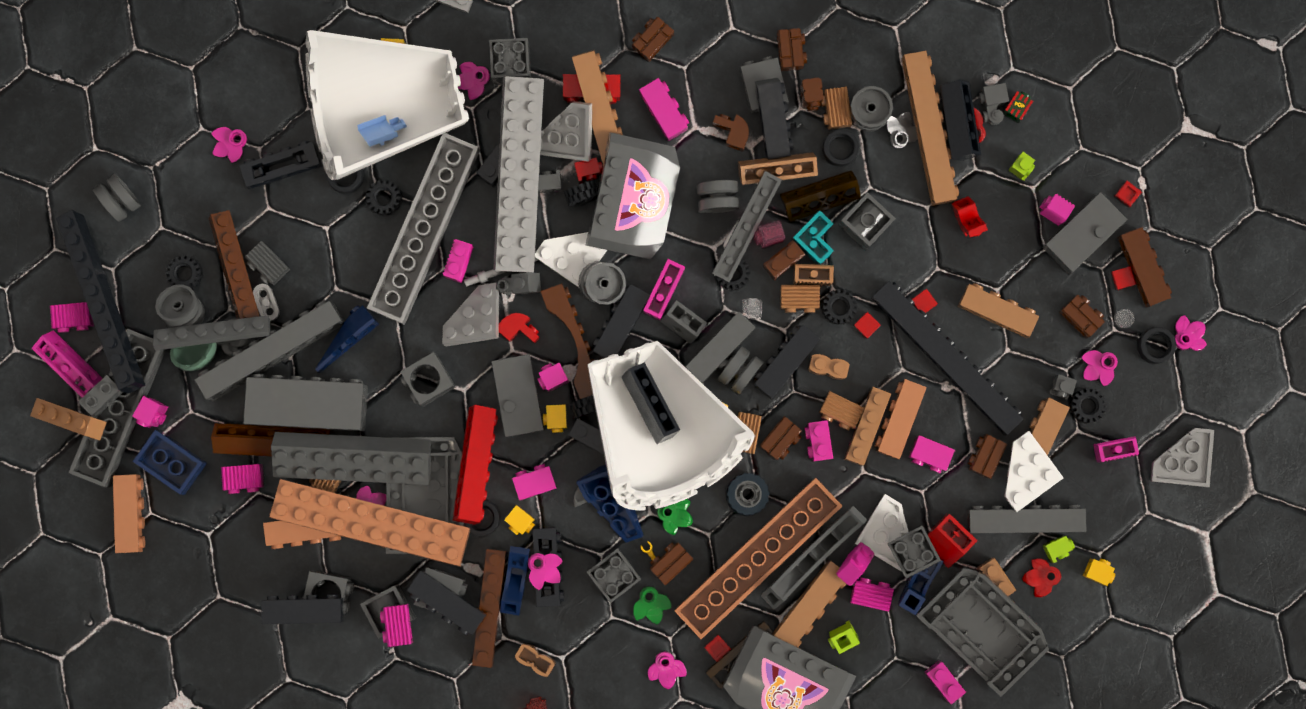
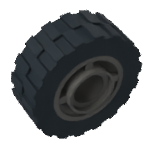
M743 473L733 478L728 484L726 500L734 512L739 513V515L750 516L761 512L766 507L769 501L768 485L765 484L764 479H761L760 476L753 473ZM745 489H749L752 492L750 500H746L743 497Z

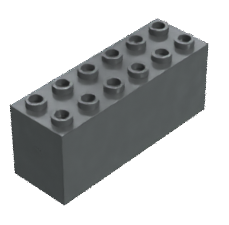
M252 374V377H247L244 424L365 432L368 385L363 384V381L357 379H349V383H345L344 380L338 378H330V382H327L319 377H310V381L300 376H291V380L281 375H272L271 379L262 374Z

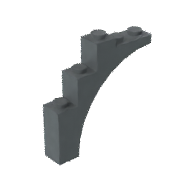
M854 506L851 507L839 519H836L792 564L784 569L763 592L761 597L773 609H776L867 519Z

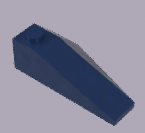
M358 305L350 311L351 315L346 319L316 366L317 372L321 373L379 325L365 306L359 307Z
M606 465L596 468L577 480L576 483L584 499L598 510L597 513L600 516L606 518L612 529L625 542L643 537L635 510L622 507L613 497Z

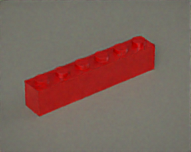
M473 405L468 409L452 521L475 525L483 520V501L487 497L485 486L490 477L488 465L492 461V452L490 451L491 445L495 441L493 430L498 420L496 409Z

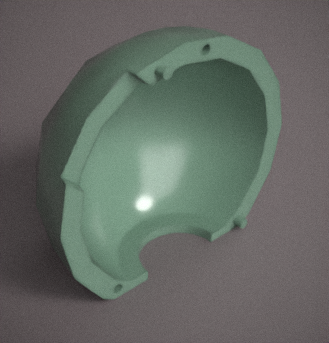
M209 343L171 348L170 358L173 364L181 370L198 371L209 365L214 359L217 344Z

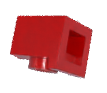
M597 157L592 158L590 161L574 163L579 184L583 183L582 179H586V181L597 179V176L603 171L602 162H598Z

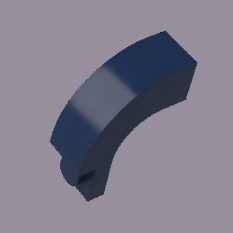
M510 546L500 613L518 616L520 614L530 549Z
M941 560L911 576L901 593L898 605L916 616L926 599L925 594L944 561Z

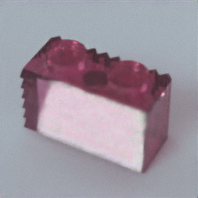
M779 220L773 223L770 222L766 226H759L754 235L757 246L760 245L762 249L781 243L786 238Z

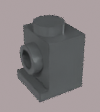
M556 170V174H553L552 171L541 172L538 184L539 193L562 191L560 170Z
M1059 374L1055 375L1049 394L1068 400V397L1073 395L1077 380Z

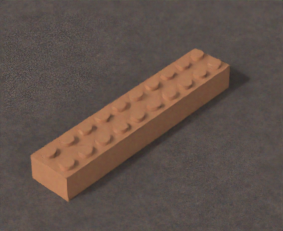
M814 478L674 611L702 639L829 520L842 505L817 478Z
M282 479L279 481L270 513V518L458 567H461L471 530L468 527Z

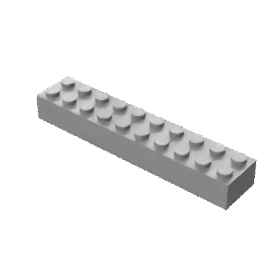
M503 77L493 270L534 273L544 79Z
M442 134L367 306L368 310L405 325L479 155V147L449 134Z

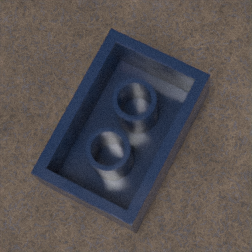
M155 430L133 460L135 464L180 495L187 493L207 464L160 430Z

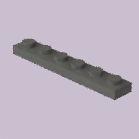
M764 171L712 272L713 275L728 283L730 282L782 179Z
M266 315L154 330L153 347L155 350L270 336V318Z

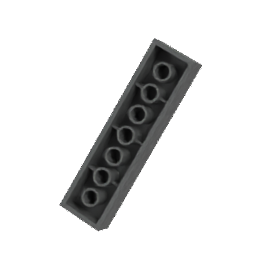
M324 300L318 303L313 311L307 310L299 315L300 318L294 322L289 320L282 325L283 328L277 332L276 330L270 331V336H266L265 339L261 341L257 339L251 342L246 350L242 351L240 349L234 352L229 360L223 359L215 364L216 367L210 371L206 369L198 374L199 377L194 380L205 399L214 402L246 383L247 377H252V374H262L342 327L345 321L336 305L331 301L326 302Z
M127 329L126 333L146 386L129 394L123 392L97 417L92 416L107 422L100 440L83 436L69 470L70 474L103 487L111 486L113 476L116 474L136 425L137 419L132 416L142 397H147L166 352V349H154L153 338Z
M275 432L271 444L273 477L429 485L431 475V440Z

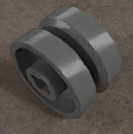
M867 86L860 89L850 103L853 125L866 132L877 131L884 127L893 111V103L889 94L884 89L876 86ZM868 106H870V108H874V111H870L868 109Z
M116 173L107 178V184L110 189L102 183L93 188V192L102 206L118 222L127 217V211L124 206L132 212L141 207L136 196Z
M716 180L696 185L697 195L703 198L698 201L699 213H724L740 209L739 198L732 196L738 193V181Z
M596 261L589 263L583 268L579 275L578 285L580 292L587 300L608 305L615 303L622 297L626 288V279L618 266L612 263Z
M182 284L168 287L160 293L156 300V312L167 328L201 324L204 320V306L195 292L188 286Z
M743 346L736 355L733 354L729 359V362L723 367L724 370L717 379L722 384L727 385L733 377L736 378L731 386V390L738 396L764 363L755 356L746 364L745 361L750 356V351Z

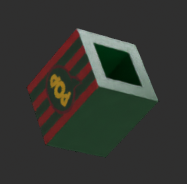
M1017 91L1003 111V114L1019 123L1033 103V100L1030 99L1031 97L1027 93Z

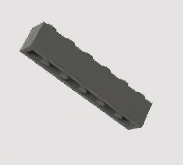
M1030 505V509H1021L1018 512H1015L1012 506L1011 510H1003V506H991L992 510H984V506H972V510H967V529L969 533L1086 532V509H1080V505H1068V509H1061V505H1049V509H1042V505Z

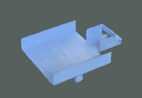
M386 115L357 126L358 131L369 147L376 144L382 146L385 141L398 137L397 132L394 131L406 128L407 125L403 119L398 117L389 120V124L386 120Z

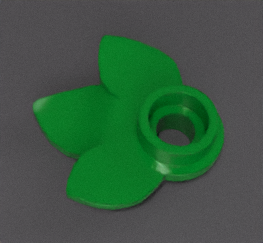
M688 499L657 509V515L663 521V528L669 534L675 535L678 527H688L693 523L691 515L686 511L691 503ZM668 508L670 513L666 516L664 511Z
M645 587L640 592V600L634 605L635 619L638 621L647 616L651 622L659 624L663 616V610L671 609V602L666 595L658 594L655 588ZM647 593H652L653 598L651 600L645 598Z

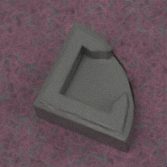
M579 487L574 494L573 501L575 507L587 503Z

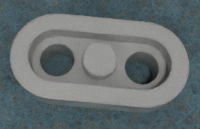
M266 284L257 285L253 290V295L260 316L268 315V309L272 308L274 312L268 316L270 321L276 320L279 317L280 309L272 288ZM262 291L267 292L265 297H261Z

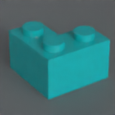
M821 211L792 238L816 265H821L834 251L821 238L834 223Z

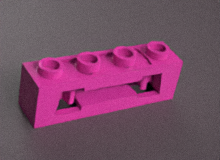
M54 330L42 335L32 347L81 397L86 395L103 379ZM80 386H83L86 390L83 391Z

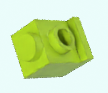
M1022 152L1008 171L1024 181L1035 168L1033 164L1035 160L1025 152Z
M1061 536L1042 545L1050 563L1057 562V557L1060 560L1069 556L1068 552L1075 548L1071 538H1067V536Z
M849 620L846 624L829 632L830 638L828 641L832 649L836 648L839 654L860 644L858 635Z

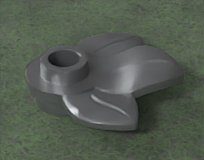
M910 112L902 113L897 119L891 116L887 121L890 142L895 148H903L908 142H915L918 139L916 126H912ZM898 135L900 136L899 142L896 139Z

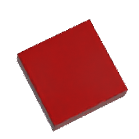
M1125 181L1114 196L1126 206L1131 207L1142 192L1130 182Z
M1131 266L1111 272L1116 290L1136 285Z
M927 289L912 299L918 311L921 309L925 313L938 304Z
M868 312L854 325L866 339L881 326Z
M719 634L704 646L716 662L731 650Z

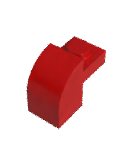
M969 196L951 203L955 217L965 236L968 235L970 238L979 236L982 232L988 230L986 223L979 217L975 202Z
M510 314L499 323V333L509 342L520 331L533 343H536L540 338L537 335L539 331L531 324L529 327L526 325L531 319L524 314Z

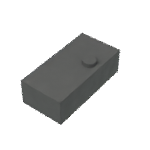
M1100 192L1042 248L1069 275L1128 219Z
M738 312L685 368L703 384L717 368L721 370L729 362L727 358L756 327Z
M530 354L492 361L505 437L509 438L544 431Z

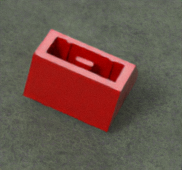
M945 514L927 533L937 554L944 561L943 564L947 568L951 567L965 555L978 541L950 514Z

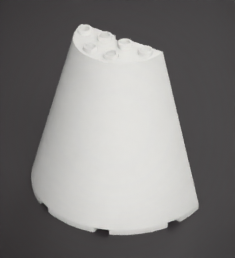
M313 30L307 31L306 77L308 97L312 102V108L310 109L318 151L323 155L322 164L331 180L343 178L468 122V112L463 107L465 102L464 94L458 90L461 81L460 76L456 75L457 62L456 58L452 57L451 51ZM386 115V120L389 124V120L393 118L403 119L407 127L394 131L397 132L398 137L385 141L382 146L376 144L369 147L358 131L357 125Z
M658 341L645 343L634 349L630 348L624 352L623 356L612 354L607 358L594 360L588 364L611 493L617 503L624 508L646 510L645 506L654 505L655 509L696 495L698 492L697 488L705 484L707 487L713 485L732 470L743 458L741 456L743 450H749L755 437L753 431ZM644 362L680 428V431L673 438L656 444L621 378L629 368Z

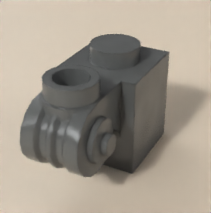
M1006 83L985 86L980 90L979 102L983 104L985 109L982 112L984 123L988 122L991 125H998L1003 120L1004 114L1001 110H997V107L1007 105L1009 102Z
M540 273L512 274L511 278L504 276L505 278H501L497 283L499 292L506 295H511V293L531 294L541 292Z

